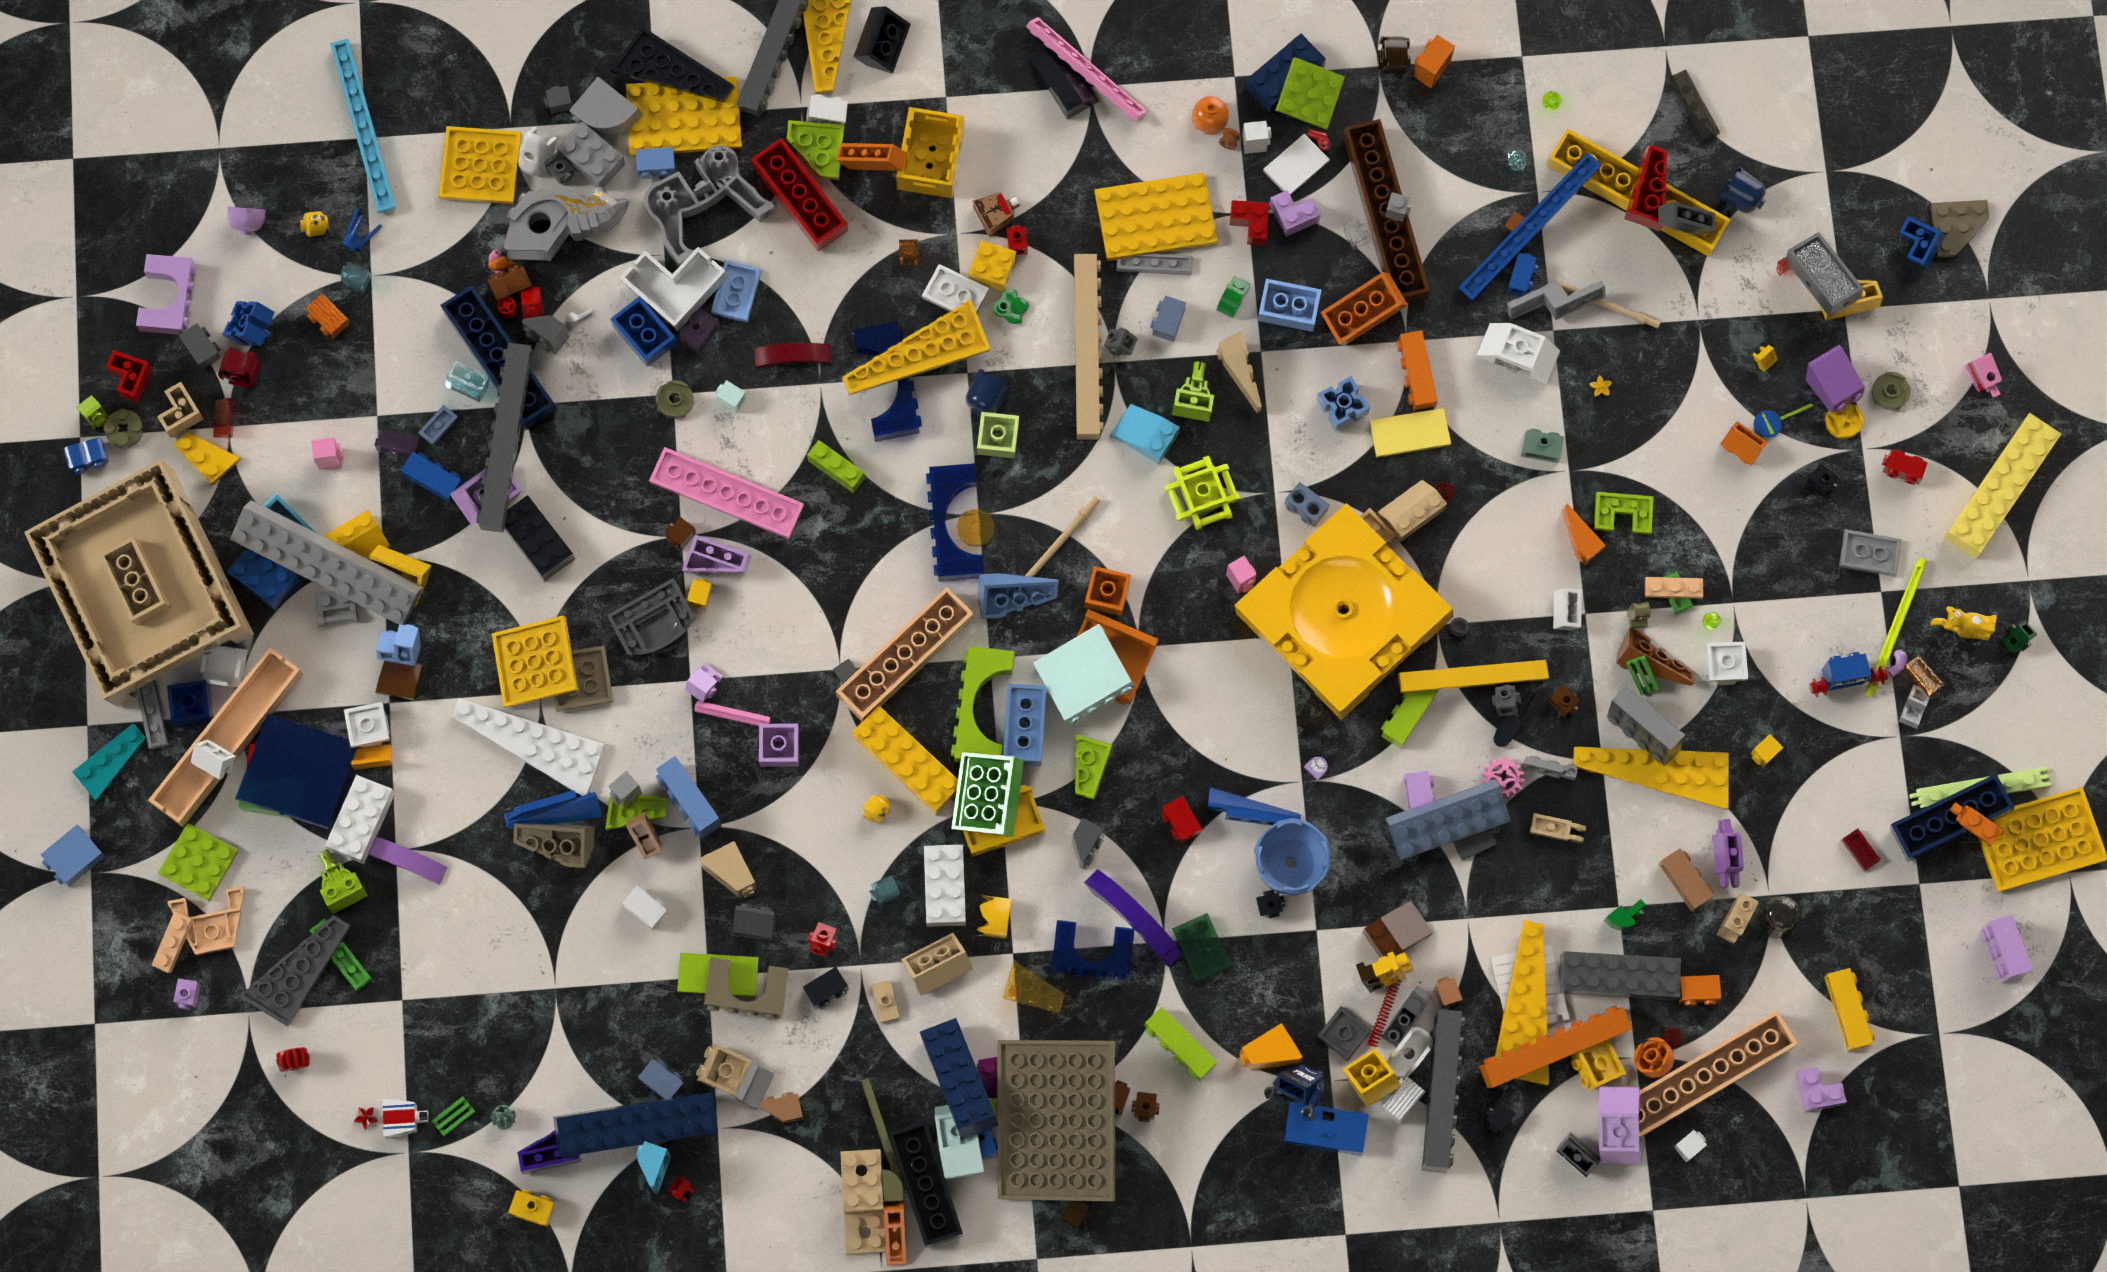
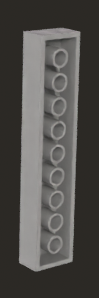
M252 500L243 507L230 540L398 625H404L409 619L423 588Z

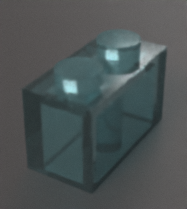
M456 361L446 376V387L478 402L482 400L489 386L488 376Z

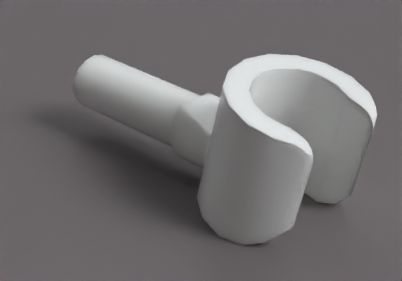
M589 309L579 315L571 312L567 315L566 321L570 325L576 326L581 319L592 314L593 311Z

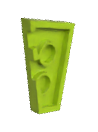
M1076 734V795L1095 800L1113 748L1112 744Z
M640 795L624 808L621 804L617 806L610 796L606 831L626 827L629 819L643 812L647 814L650 821L666 818L669 798Z

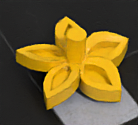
M1599 375L1597 382H1592L1589 385L1596 389L1594 391L1595 397L1601 393L1609 396L1608 387L1612 382L1603 381V378Z

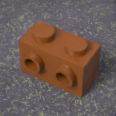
M514 265L508 268V271L491 275V278L487 279L496 300L532 286L523 265Z

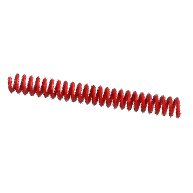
M1392 984L1388 986L1389 989L1385 994L1386 997H1384V1004L1381 1005V1011H1379L1380 1015H1377V1022H1375V1026H1373V1033H1371V1037H1369L1370 1040H1368L1369 1044H1367V1046L1370 1045L1378 1047L1377 1045L1371 1043L1374 1042L1379 1044L1378 1041H1375L1372 1038L1381 1040L1380 1038L1375 1037L1374 1035H1378L1381 1037L1382 1035L1376 1033L1375 1031L1383 1033V1031L1375 1027L1385 1029L1384 1027L1379 1026L1378 1024L1386 1026V1024L1378 1020L1388 1022L1387 1020L1382 1019L1381 1017H1385L1387 1019L1389 1017L1381 1013L1390 1015V1013L1385 1012L1382 1009L1391 1011V1009L1386 1008L1384 1006H1388L1391 1008L1393 1007L1392 1005L1385 1003L1389 1002L1391 1004H1394V1002L1389 1001L1386 998L1395 1000V998H1392L1388 995H1392L1394 997L1397 996L1389 992L1392 991L1398 993V991L1391 989L1395 988L1399 990L1398 987L1393 986Z

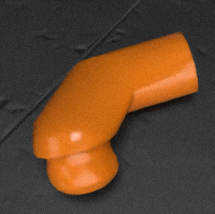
M504 256L492 259L488 264L489 268L494 271L508 269L516 265L515 262Z

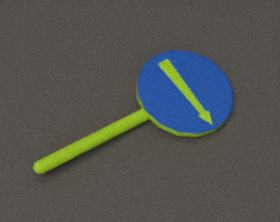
M1813 404L1804 406L1781 417L1773 411H1762L1754 419V430L1761 437H1774L1781 430V420L1813 407Z

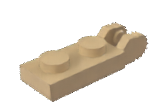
M1534 813L1530 833L1564 841L1569 840L1571 842L1583 843L1584 838L1571 835L1570 829L1585 832L1586 826L1572 823L1569 820Z

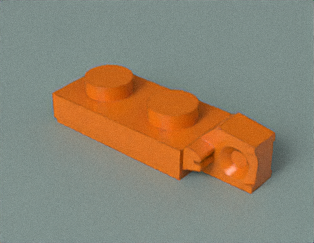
M1955 802L1950 809L1951 812L1958 816L1956 820L1961 826L1990 846L1993 845L2003 831L1999 826L1967 805L1963 808Z

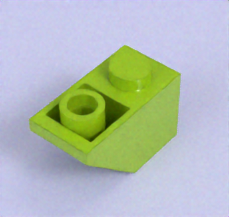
M92 395L77 406L79 412L93 429L104 425L109 417Z

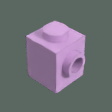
M178 979L173 1002L179 1005L178 1008L190 1010V1007L196 1008L201 984L197 981Z

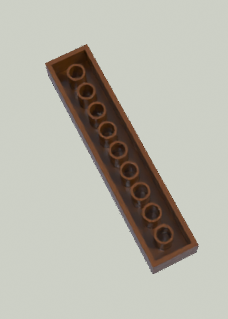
M1381 119L1344 127V142L1381 271L1391 275L1406 303L1426 299L1429 296L1430 289L1409 216L1405 215L1403 222L1385 217L1391 193L1402 195Z

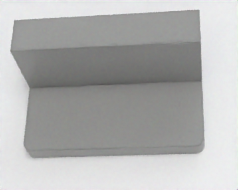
M752 1061L735 1096L736 1100L758 1109L759 1102H762L774 1073Z

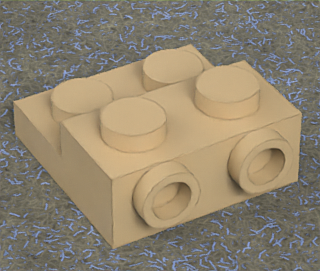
M712 1044V1047L709 1046L705 1051L704 1057L706 1061L704 1065L701 1064L697 1070L696 1075L699 1076L697 1081L736 1096L751 1063V1059L718 1044Z

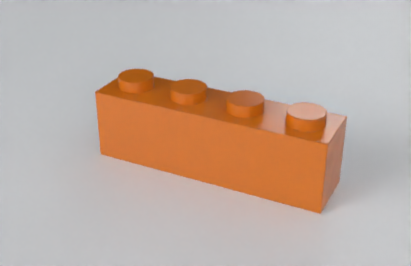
M841 143L836 161L850 170L903 171L908 153L894 144Z
M1421 330L1400 334L1399 340L1396 341L1398 352L1402 354L1400 364L1402 370L1405 369L1406 373L1404 383L1406 388L1409 387L1410 394H1408L1409 404L1413 405L1414 411L1436 407L1438 399L1423 332Z

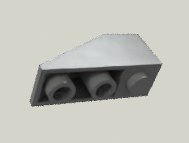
M1417 985L1381 1037L1394 1047H1397L1433 996Z

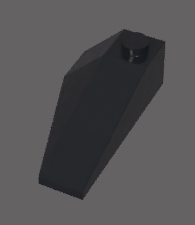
M1043 50L1029 58L1066 119L1099 102L1090 85L1047 50Z

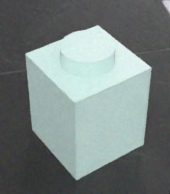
M727 380L724 385L721 384L716 390L717 401L736 413L747 398L745 391Z

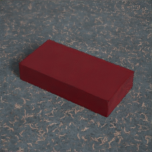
M1858 828L1842 838L1841 841L1863 871H1866L1881 860Z

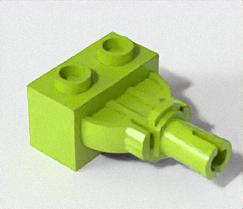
M1194 362L1191 384L1189 385L1190 377H1187L1185 384L1176 390L1172 415L1209 422L1214 395H1211L1207 388L1208 381L1205 380L1204 387H1202L1206 364L1201 362L1200 370H1198L1199 362Z
M326 849L323 850L326 859L322 852L318 853V858H320L328 875L327 877L324 871L321 872L323 880L322 889L319 891L331 913L335 914L368 895L355 872L351 873L345 869L341 862L337 863L340 868L339 871L330 851Z

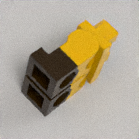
M1392 951L1387 953L1388 957L1383 956L1377 962L1367 966L1364 962L1356 964L1361 981L1370 993L1394 984L1399 979L1404 981L1406 980L1405 974L1414 971L1412 962L1405 952L1396 956Z

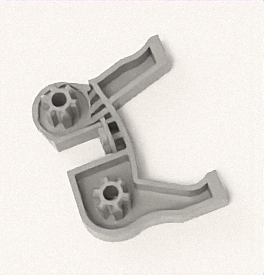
M713 146L704 153L700 160L699 158L696 159V169L704 180L696 184L694 193L679 171L654 183L646 191L644 203L647 215L661 231L664 246L678 268L693 253L683 243V218L705 211L726 195L759 222L775 214L773 203L762 198L756 189L739 175L737 155L727 146Z

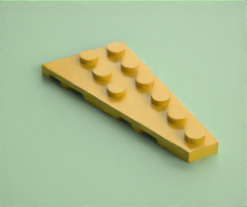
M808 0L807 10L803 12L815 94L834 92L851 0Z

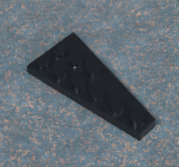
M644 27L640 29L610 69L612 73L720 102H725L735 88L733 84Z

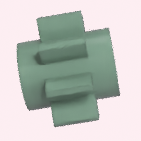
M507 1105L496 1107L492 1111V1125H497L501 1130L511 1128L513 1123H515V1110H510Z

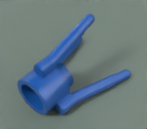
M356 207L342 243L344 247L353 252L357 248L361 250L363 245L382 227L379 224L360 242L361 237L356 233L364 218L363 215L359 217L353 229L359 207Z

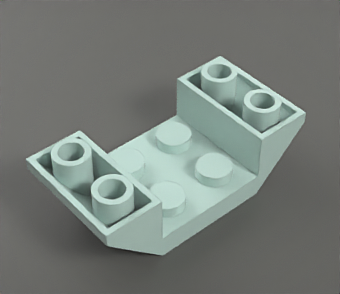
M948 1105L935 1107V1122L945 1180L984 1173L978 1134L961 1140Z

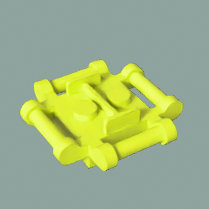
M1206 456L1203 457V460L1180 468L1179 466L1173 468L1177 481L1165 485L1164 489L1170 496L1177 514L1175 516L1177 522L1192 517L1195 529L1199 530L1207 524L1224 518H1232L1228 504L1241 500V497L1236 492L1230 477L1228 464L1215 467L1210 457ZM1206 467V469H1203L1201 471L1186 475L1184 477L1182 476L1183 474ZM1218 474H1222L1230 496L1226 497ZM1178 488L1181 489L1189 509L1187 511H1183L1175 490ZM1222 506V512L1199 519L1198 514Z

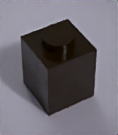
M1070 1201L1061 1216V1221L1078 1230L1089 1211L1090 1206L1087 1205L1088 1202Z

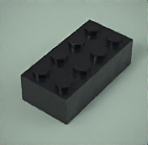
M528 495L507 510L504 530L544 582L575 560L572 551Z

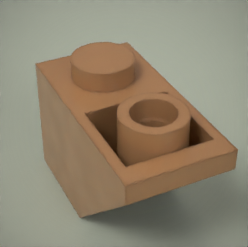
M793 1092L784 1093L782 1097L774 1099V1096L762 1099L763 1102H759L761 1110L784 1124L803 1119L798 1094Z

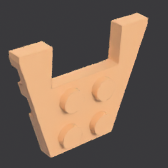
M243 886L226 889L228 910L191 917L194 920L186 938L196 956L235 948L245 892ZM186 898L167 901L173 913L178 911L189 916Z

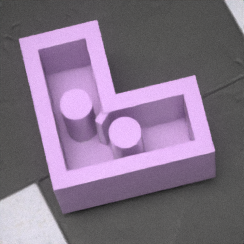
M1288 190L1270 198L1269 205L1285 237L1320 221L1321 214L1313 199L1295 206Z
M1819 1067L1799 1070L1795 1074L1804 1112L1842 1106L1846 1103L1843 1084L1823 1086Z

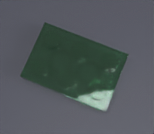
M1208 913L1172 928V932L1195 982H1199L1232 967Z

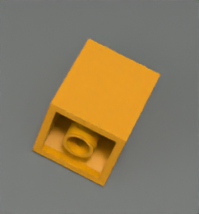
M1281 1023L1242 1047L1239 1060L1244 1067L1248 1066L1249 1070L1297 1065L1301 1062L1303 1056Z

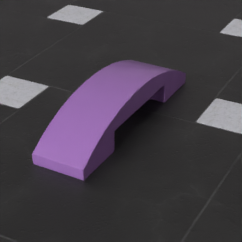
M376 837L368 853L369 856L391 863L438 885L447 870L446 866L424 855Z

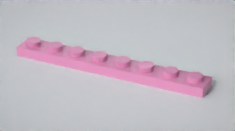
M1039 17L1029 21L1026 27L1034 36L1040 38L1046 47L1055 51L1060 59L1070 64L1074 71L1079 72L1088 83L1093 84L1102 95L1107 96L1116 107L1122 109L1127 117L1137 121L1146 115L1147 111Z

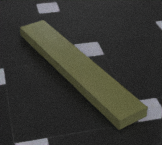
M869 1078L862 1080V1086L891 1172L895 1173L901 1180L903 1194L907 1193Z

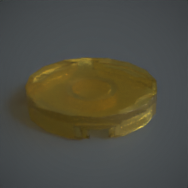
M972 509L964 512L958 519V536L966 545L979 547L987 544L992 539L995 531L994 521L986 511Z

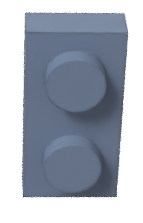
M443 405L418 433L434 446L459 418Z

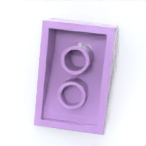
M484 469L450 493L471 525L476 524L477 513L481 512L482 505H479L480 495L484 494L485 489L482 486L483 476H487L488 469ZM513 478L509 500L522 491Z

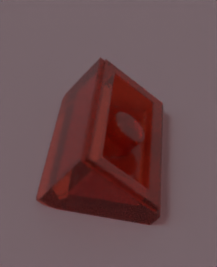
M233 398L215 400L214 438H233L235 407Z

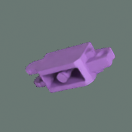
M1730 819L1718 820L1716 835H1712L1715 873L1719 874L1720 886L1722 888H1728L1729 874L1731 886L1738 888L1740 886L1739 872L1743 871L1744 868L1741 835L1734 833Z

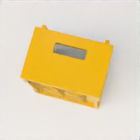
M909 107L901 148L908 153L903 171H897V190L953 198L956 165L965 131V116ZM935 146L936 150L931 152L929 147ZM928 163L933 165L931 169L926 168Z

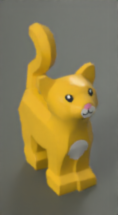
M1947 606V620L1934 618L1930 622L1931 626H1943L1944 629L1957 632L1959 636L1964 638L1989 640L1990 634H1993L1995 631L1997 615L1984 616L1972 612L1964 613L1961 609Z

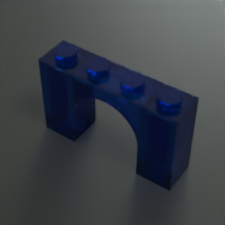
M1057 920L1052 969L1056 973L1067 974V971L1075 972V975L1086 976V973L1094 974V977L1106 978V975L1114 976L1116 980L1129 978L1135 931L1133 928L1115 926L1112 952L1105 960L1091 963L1080 958L1075 950L1076 922Z

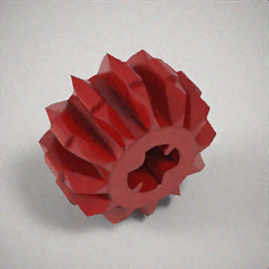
M305 1047L287 1049L276 1054V1063L282 1072L299 1070L310 1065V1055Z

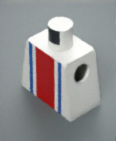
M383 1099V1136L386 1139L418 1132V1123L429 1122L428 1110L417 1111V1104L415 1102Z

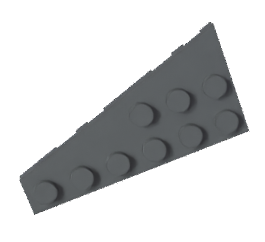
M333 915L315 930L316 932L309 938L302 941L297 948L289 952L271 967L265 975L252 983L246 991L238 996L289 1027L350 930L351 925Z

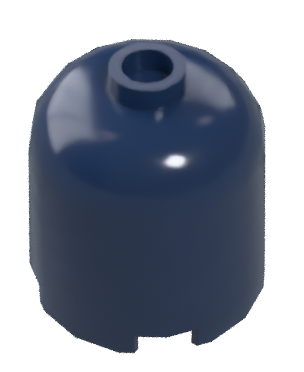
M1738 167L1735 171L1736 174L1727 181L1718 198L1743 213H1751L1756 208L1760 210L1766 202L1763 199L1766 194L1764 184L1743 168Z
M979 369L965 397L967 405L971 408L970 412L978 417L981 416V412L997 413L1012 389L1009 385L1005 387L1006 382L991 373L989 376L983 374L985 372L983 369Z

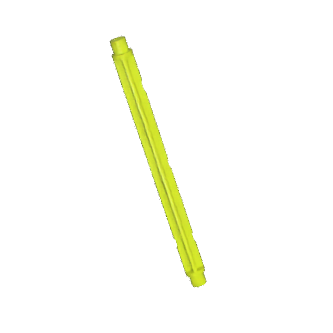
M1919 558L1917 564L1914 565L1908 586L1876 663L1875 671L1878 670L1879 666H1882L1883 669L1886 668L1923 571H1925L1927 560ZM1869 682L1866 686L1865 695L1873 698L1880 682H1877L1876 686Z

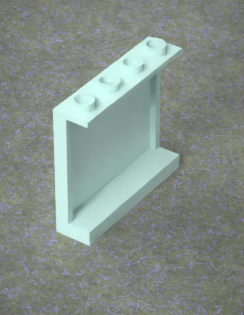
M1100 624L1033 662L1062 717L1069 725L1080 722L1082 717L1087 714L1090 715L1097 712L1100 706L1112 703L1117 696L1129 693L1135 686L1107 638L1104 628Z

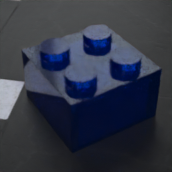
M206 680L167 685L170 719L175 728L211 722L213 719L210 685Z

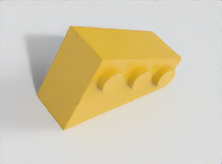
M1857 280L1863 287L1861 298L1830 317L1821 307L1825 320L1879 308L1883 296L1877 281Z

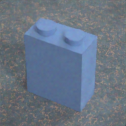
M78 824L40 854L44 858L42 861L44 866L48 870L53 869L56 873L54 875L55 879L61 885L65 883L68 887L105 858L104 854Z

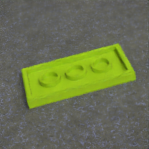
M680 953L677 992L705 994L710 958L730 960L728 988L733 996L756 997L759 957Z

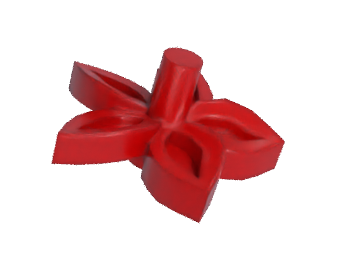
M374 1107L367 1109V1111L363 1108H358L361 1116L356 1117L354 1122H362L365 1130L368 1128L369 1122H378L376 1117L373 1116Z

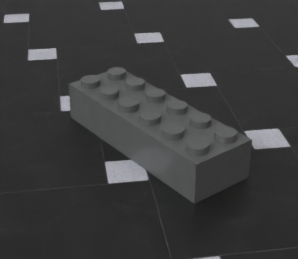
M1564 951L1560 955L1559 994L1676 1001L1680 998L1681 958Z

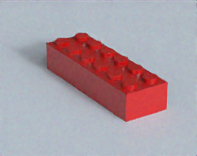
M782 138L751 158L752 167L817 251H820L848 231V223Z

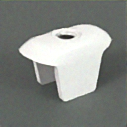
M536 127L525 132L518 158V165L521 171L531 176L540 174L545 166L544 162L554 154L557 138L553 137L546 143L543 138L537 135L538 128ZM530 152L534 156V160H529L525 155Z
M1414 1027L1402 1039L1386 1061L1397 1078L1404 1079L1408 1077L1419 1066L1433 1045L1431 1035L1422 1028ZM1406 1048L1413 1049L1414 1057L1412 1059L1404 1057L1403 1051Z

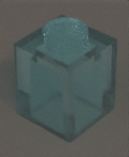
M348 262L347 266H344L340 273L344 285L363 293L372 277L369 270L351 262Z
M893 875L872 883V890H869L872 900H877L879 905L900 896V891Z

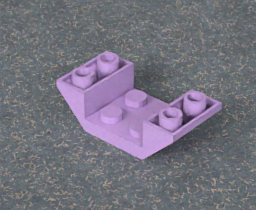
M1599 1087L1598 1121L1601 1164H1641L1639 1087Z

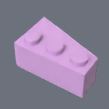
M695 535L682 571L684 573L745 574L751 555Z

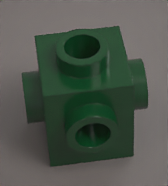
M2024 620L2017 626L2015 624L2010 626L2005 631L2007 635L2002 639L2006 647L2016 653L2020 649L2025 651L2031 646L2030 641L2037 634Z

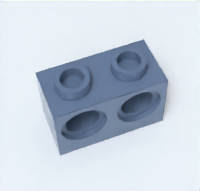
M1301 482L1286 497L1284 503L1291 513L1295 514L1296 512L1301 516V520L1307 525L1311 524L1314 527L1328 511L1330 505ZM1301 497L1303 502L1296 503L1293 498ZM1310 508L1317 509L1318 514L1312 515L1309 513L1308 510Z

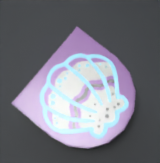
M1314 757L1304 766L1317 781L1326 773L1328 767L1327 762L1322 757Z

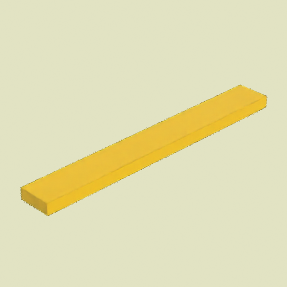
M1546 660L1402 672L1398 674L1400 692L1407 693L1548 680L1549 675Z

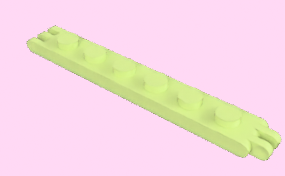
M2048 767L1998 775L2007 794L2052 786L2051 782L2043 783V780L2050 779V775L2041 774L2042 772H2047ZM1988 777L1917 789V793L1910 794L1909 796L1910 799L1918 798V801H1913L1911 804L1912 806L1920 805V809H1923Z

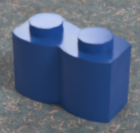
M100 437L63 448L69 470L75 474L85 473L86 469L91 467L94 469L102 468L109 462L104 442Z

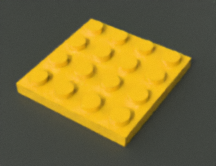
M447 126L439 199L514 204L521 132Z
M565 616L492 633L503 707L510 708L578 691Z

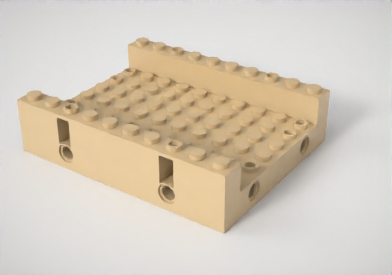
M162 460L156 461L24 532L102 698L117 707L134 699L135 697L132 692L215 647L229 640L238 644L254 635L175 470Z

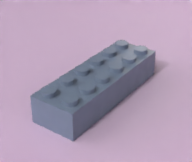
M1495 779L1386 818L1396 852L1401 860L1511 821L1501 788Z

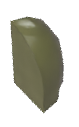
M882 1169L884 1201L903 1200V1187L899 1177L890 1170Z

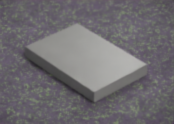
M1845 529L1839 567L1896 577L1902 539Z

